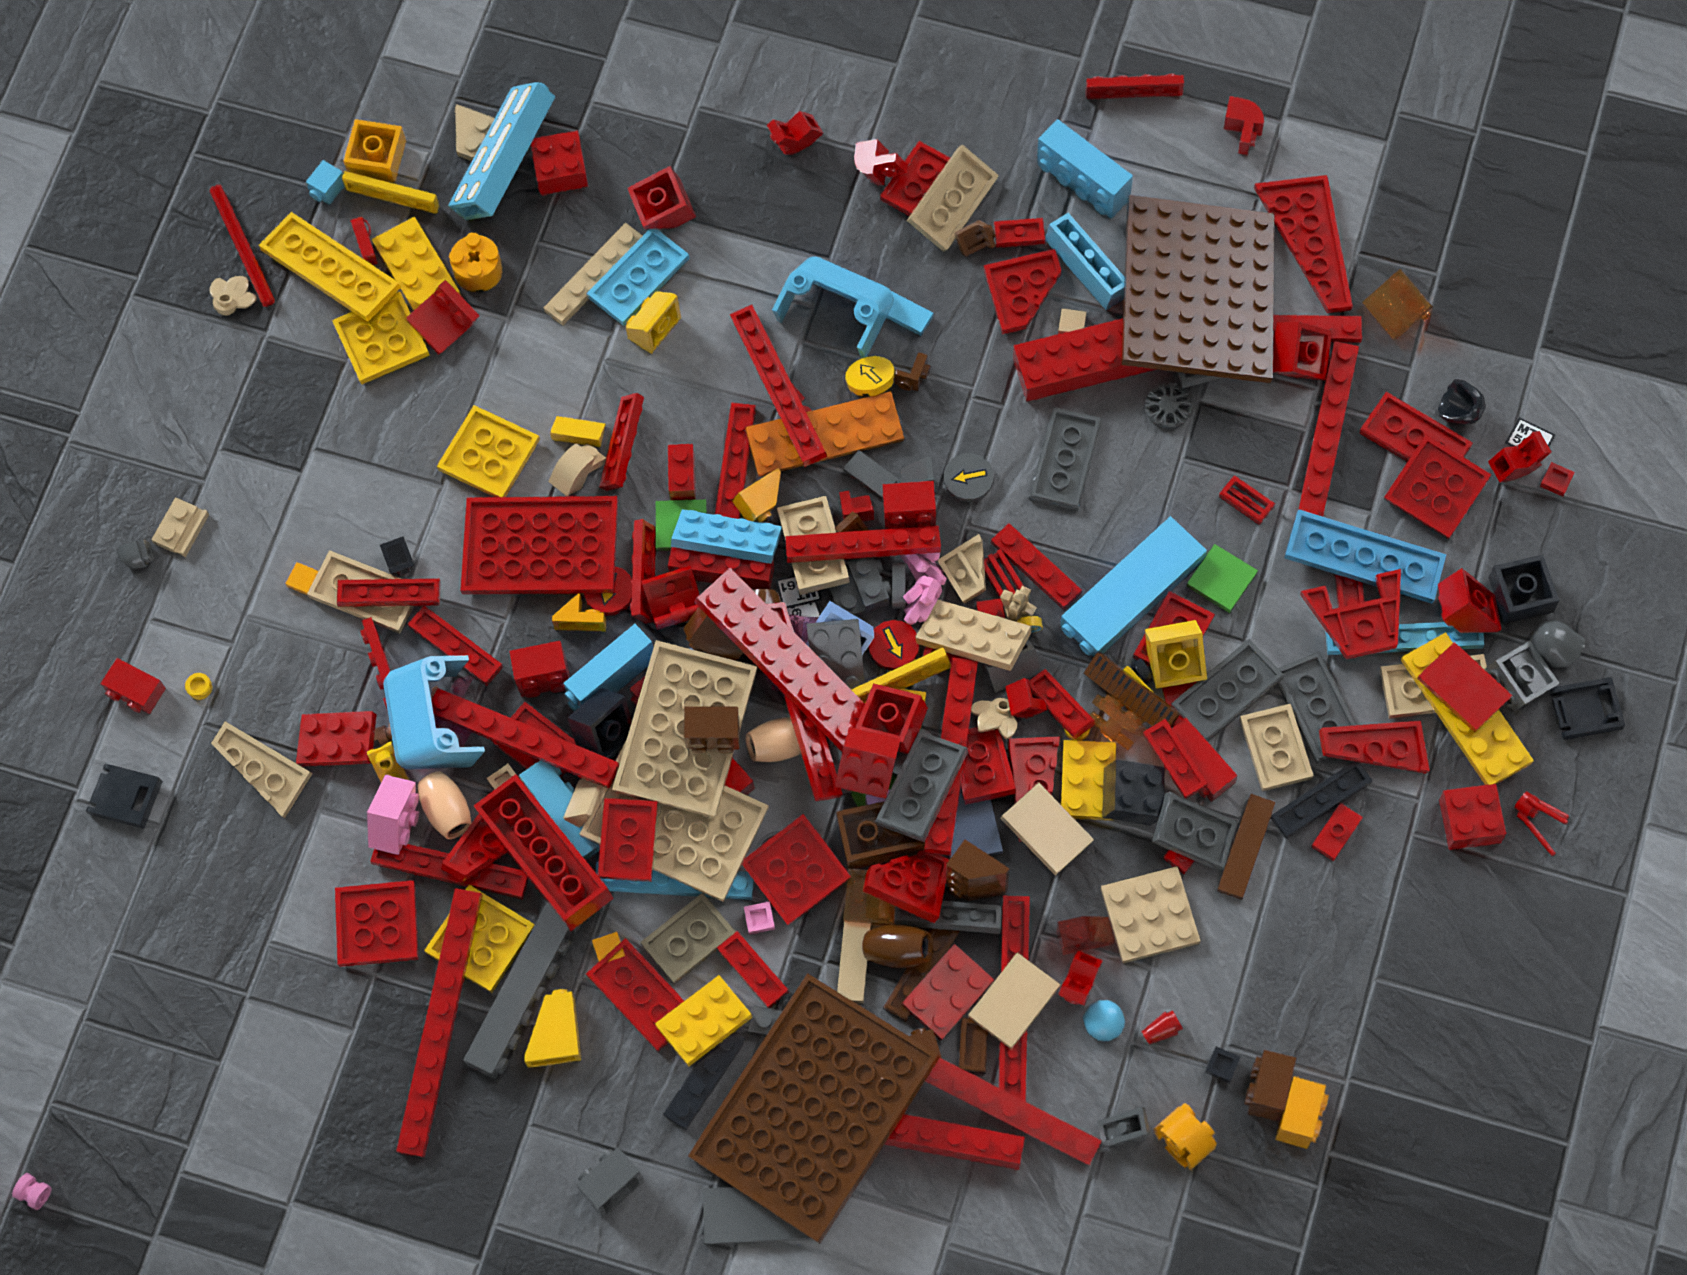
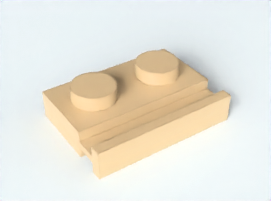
M175 497L152 538L153 544L186 557L209 516L208 511L201 510L197 506Z

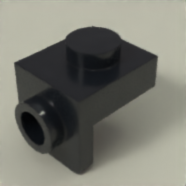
M404 536L379 544L390 574L396 573L398 577L411 572L410 567L414 566V562Z

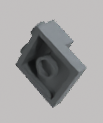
M873 557L856 558L848 561L846 568L850 583L828 588L834 604L856 617L890 605L889 596L892 595L889 582H883L880 576L883 573L879 558L873 559Z
M1531 641L1502 656L1485 668L1512 695L1511 699L1504 705L1509 708L1511 707L1514 712L1560 684Z

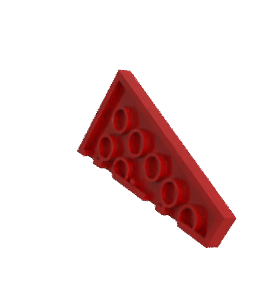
M1322 175L1255 183L1254 190L1267 212L1274 213L1275 226L1326 313L1351 311L1353 305L1328 176Z

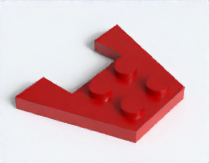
M1401 569L1377 574L1375 580L1381 598L1333 609L1326 586L1301 591V597L1346 660L1397 649Z

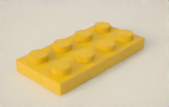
M415 217L372 239L375 248L394 280L399 282L400 290L413 311L429 298L444 280L460 294L459 289Z

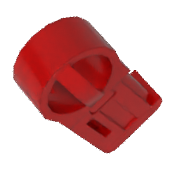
M362 216L350 220L363 259L371 265L378 264L370 241L371 227L368 221ZM365 223H366V224L368 225V227H369V233L367 232Z

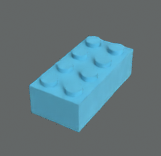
M1057 119L1038 138L1037 163L1043 171L1050 172L1057 177V180L1063 186H1069L1080 199L1087 200L1094 205L1100 214H1106L1112 219L1127 203L1128 197L1131 195L1133 175Z

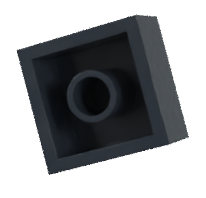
M1543 554L1493 566L1488 578L1504 624L1555 611L1559 598Z
M604 688L599 689L568 717L575 744L609 759H612L621 751L625 741H627L632 724L625 696Z
M1119 759L1104 767L1102 818L1148 826L1158 822L1164 801L1165 768Z

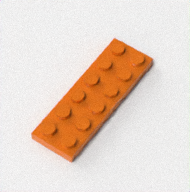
M891 391L806 412L827 454L826 458L817 462L857 453L858 450L865 451L904 441L903 431ZM781 419L746 427L758 477L768 475L777 468L780 471L804 466Z

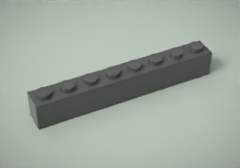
M546 903L463 1059L468 1067L493 1079H496L498 1074H503L509 1062L507 1057L511 1049L515 1050L521 1040V1035L519 1034L523 1026L527 1027L531 1022L534 1014L532 1011L536 1002L540 1003L546 992L544 986L549 978L553 979L560 956H564L567 953L571 944L569 939L573 931L577 932L580 929L582 923L570 931L550 904Z

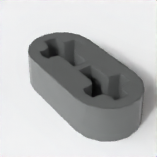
M893 562L892 609H905V599L903 596L905 595L906 563Z

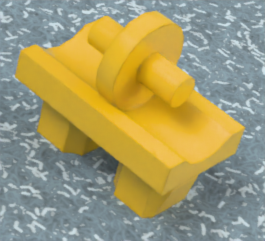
M391 741L380 748L367 751V755L381 783L385 775L409 780L405 769L396 761L394 746Z

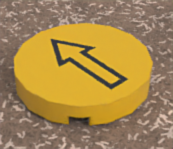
M865 357L857 360L846 371V383L849 390L856 395L863 396V393L869 394V396H876L892 386L895 369L891 361L884 357Z

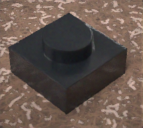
M1215 1046L1205 1073L1230 1083L1241 1057Z

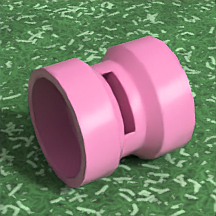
M26 1173L16 1183L12 1196L19 1201L25 1200L29 1207L39 1210L47 1201L51 1193V1187L44 1182H36L34 1176Z

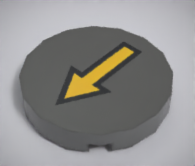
M963 453L954 457L947 463L944 470V486L947 492L962 502H976L983 499L993 486V469L990 463L982 456L974 453Z

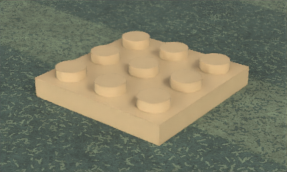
M1178 866L1101 886L1102 896L1123 964L1200 944V938Z

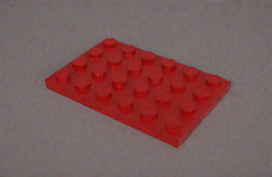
M467 497L461 593H614L618 497Z

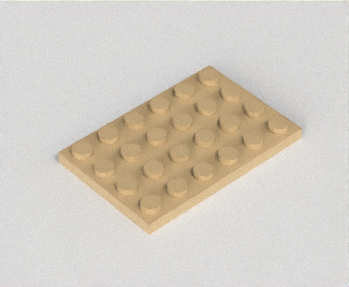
M656 640L613 785V792L647 801H657L662 805L715 818L734 752L719 753L718 749H707V753L698 754L692 753L691 749L687 750L684 741V706H738L741 729L757 666Z
M625 741V743H624V745H623V747H622V749H621V751H620V753H619V756H618V758H617V760H616V762H619V764H620V761H621V758H622V754H623V751H624V748H625L626 741ZM615 779L609 789L602 788L593 812L580 832L581 837L598 845L601 843L604 798L644 800L613 792ZM725 785L715 818L658 803L653 870L724 902L769 809V805Z

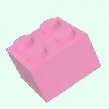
M385 775L367 811L369 848L398 855L402 846L408 844L410 829L412 826L415 827L419 819V811H416L419 794L416 793L415 782Z

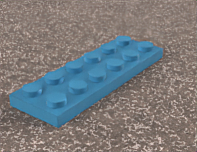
M1298 509L1284 558L1376 587L1375 576L1377 574L1401 569L1400 594L1433 603L1446 554Z

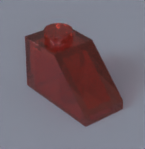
M1081 916L1057 922L1056 931L1063 955L1075 953L1078 950L1084 951L1115 944L1108 917Z

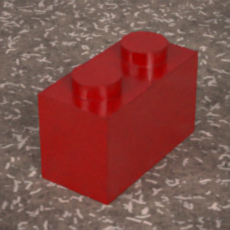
M693 444L668 445V487L670 500H696L695 452Z
M116 658L100 683L105 689L107 697L116 702L120 699L127 702V706L137 713H140L142 710L150 714L166 690L161 680Z

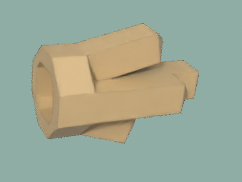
M1022 586L1020 590H1016L1015 594L1004 589L1000 598L1008 620L1016 622L1022 617L1033 616L1037 607L1028 601L1030 589Z

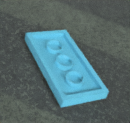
M649 229L587 292V297L625 326L630 317L641 309L644 300L648 297L651 298L656 291L658 292L690 259L689 254L659 230Z
M682 510L671 538V547L772 564L781 536L782 526L724 517L719 514L700 513L695 510Z

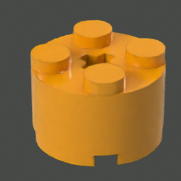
M470 233L453 246L449 259L455 279L463 289L470 292H475V290L486 291L493 288L499 282L502 275V263L497 246L492 240L477 233Z
M1184 1103L1154 1128V1133L1158 1140L1165 1139L1166 1146L1164 1148L1179 1164L1185 1168L1189 1166V1170H1192L1216 1148L1217 1143L1212 1137L1215 1133L1210 1125L1205 1121L1200 1123L1194 1117L1196 1114L1192 1108Z

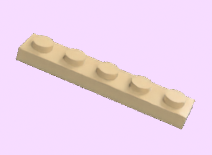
M625 223L544 307L545 313L563 326L589 299L587 292L629 251L642 235Z

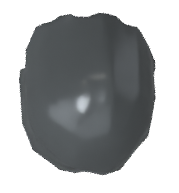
M1548 620L1540 623L1530 637V641L1547 666L1553 669L1569 667L1573 661L1580 657L1581 651L1585 646V639L1567 624L1557 620Z

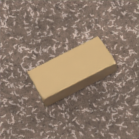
M580 779L564 814V820L579 828L582 827L591 816L603 786L586 779Z

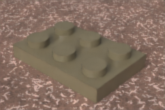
M701 893L640 943L672 983L676 984L716 952L717 947L733 935L735 930L708 898Z

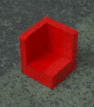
M849 490L839 492L843 520L852 511L863 522L874 520V509L869 495L851 498Z
M1023 678L1005 686L1012 716L1028 719L1047 710L1045 700L1032 698L1028 679Z

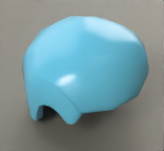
M1098 1000L1090 1004L1083 1016L1086 1031L1098 1041H1111L1117 1038L1125 1027L1124 1014L1121 1008L1109 1000Z

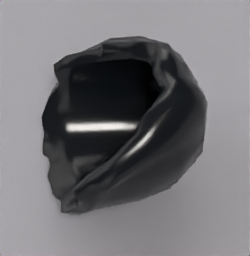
M1454 379L1447 387V392L1443 394L1441 404L1438 407L1439 416L1445 421L1462 426L1474 424L1480 420L1485 411L1484 395L1465 380Z

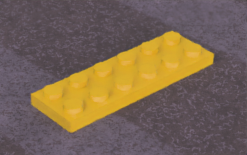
M292 212L259 244L262 252L367 322L401 288L399 282Z
M1445 632L1401 658V662L1485 785L1498 784L1531 765L1534 761L1500 710L1474 733L1417 679L1418 675L1453 643Z

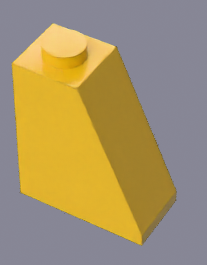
M566 989L552 991L551 995H545L525 1054V1063L528 1068L582 1060L575 997L572 992H568Z

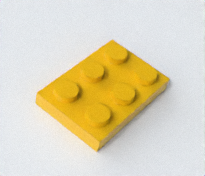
M1064 740L1061 806L1074 819L1111 820L1102 818L1104 767L1116 759L1115 742Z
M718 975L655 1023V1025L689 1067L753 1017L726 982Z

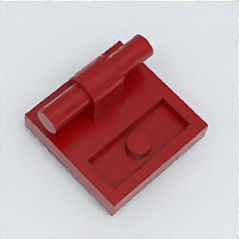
M690 565L641 581L657 630L689 621L698 608L694 601L700 594Z

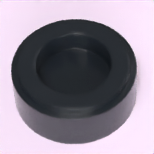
M1141 658L1132 662V670L1145 684L1153 681L1148 667Z

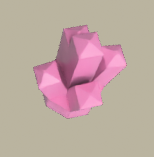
M940 553L901 555L902 560L908 565L916 581L922 576H929L941 585L945 584L947 578L943 575L944 571L935 562L939 559Z
M922 576L918 578L915 585L903 596L908 603L904 609L906 613L904 620L909 625H913L917 621L922 623L927 620L942 593V587L938 581L931 577Z

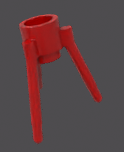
M1526 791L1514 806V808L1520 811L1516 817L1527 825L1549 854L1554 856L1555 851L1528 817L1534 818L1542 811L1555 820L1567 824L1569 815Z

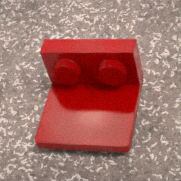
M444 280L429 298L406 317V321L437 354H441L473 326L480 315Z

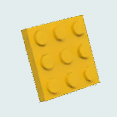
M400 291L369 322L354 312L332 320L361 385L430 356L422 337L406 321L410 311Z
M474 405L438 463L437 469L493 497H506L539 443L540 437Z
M468 885V887L465 889L468 891L482 893L470 885ZM482 893L483 896L465 977L492 993L526 943L535 924ZM449 915L424 950L426 954L438 961Z

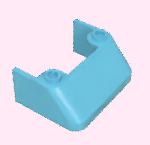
M819 257L806 259L788 276L772 309L777 321L782 323L795 295L806 294L810 291L812 285L815 284L856 302L854 308L855 318L858 322L867 326L857 349L861 358L867 357L893 305L894 298L891 290Z
M429 656L390 671L384 679L383 685L395 758L402 768L472 767L485 752L484 747H459L458 738L453 731L446 728L436 729L428 682H437L443 677H456L469 661L468 656Z

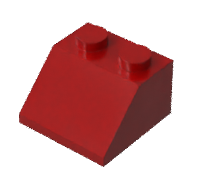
M671 166L627 188L644 229L676 228L696 218L681 179Z
M1276 322L1273 345V373L1288 377L1326 380L1332 331L1302 322Z
M1463 568L1438 584V599L1443 611L1442 619L1448 626H1453L1460 633L1499 632L1502 630L1494 594Z

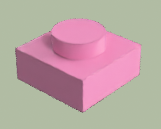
M770 902L744 907L749 935L775 930Z

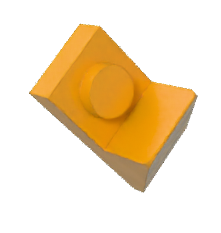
M577 594L552 616L555 630L606 631L604 613L593 609L582 612L580 594Z

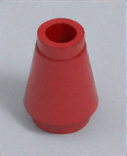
M1173 1010L1168 1013L1166 1011L1163 1012L1141 1032L1148 1044L1151 1045L1152 1043L1179 1035L1178 1032L1183 1027Z

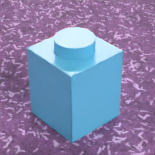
M323 160L306 181L309 195L318 202L324 201L330 205L344 187L342 180L343 172Z

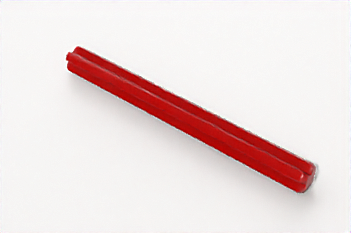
M216 185L211 187L210 193L262 305L264 307L273 305L275 299L222 186Z

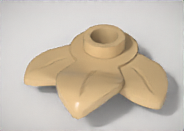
M235 276L227 282L217 278L212 282L210 294L214 298L213 307L219 314L230 315L235 312L236 308H248L256 301L257 296L247 292L249 286L247 277Z
M1008 699L982 700L972 705L971 713L978 716L977 727L979 732L998 728L1000 734L1005 739H1009L1015 734L1018 724L1014 716L1011 715Z

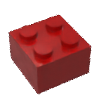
M578 130L533 138L531 148L541 195L588 187Z
M934 481L882 484L885 529L936 526Z
M561 641L509 651L514 680L521 697L533 698L539 696L542 692L551 691L557 693L565 690L564 682L570 678Z
M873 683L855 729L900 739L898 752L908 754L920 731L928 707L921 695Z
M849 727L843 746L835 787L886 799L900 739Z
M1496 784L1443 790L1439 803L1449 850L1502 843L1506 836V830Z

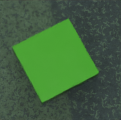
M706 499L656 501V551H671V538L682 510H695L707 514Z
M1214 544L1188 581L1186 587L1230 613L1257 575L1258 570Z

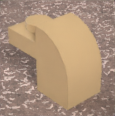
M574 444L559 459L548 482L563 494L569 496L582 489L588 473L603 466L606 457L589 444L582 447Z

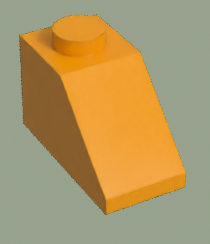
M778 468L739 492L732 501L746 520L763 523L772 516L770 512L776 506L781 471Z

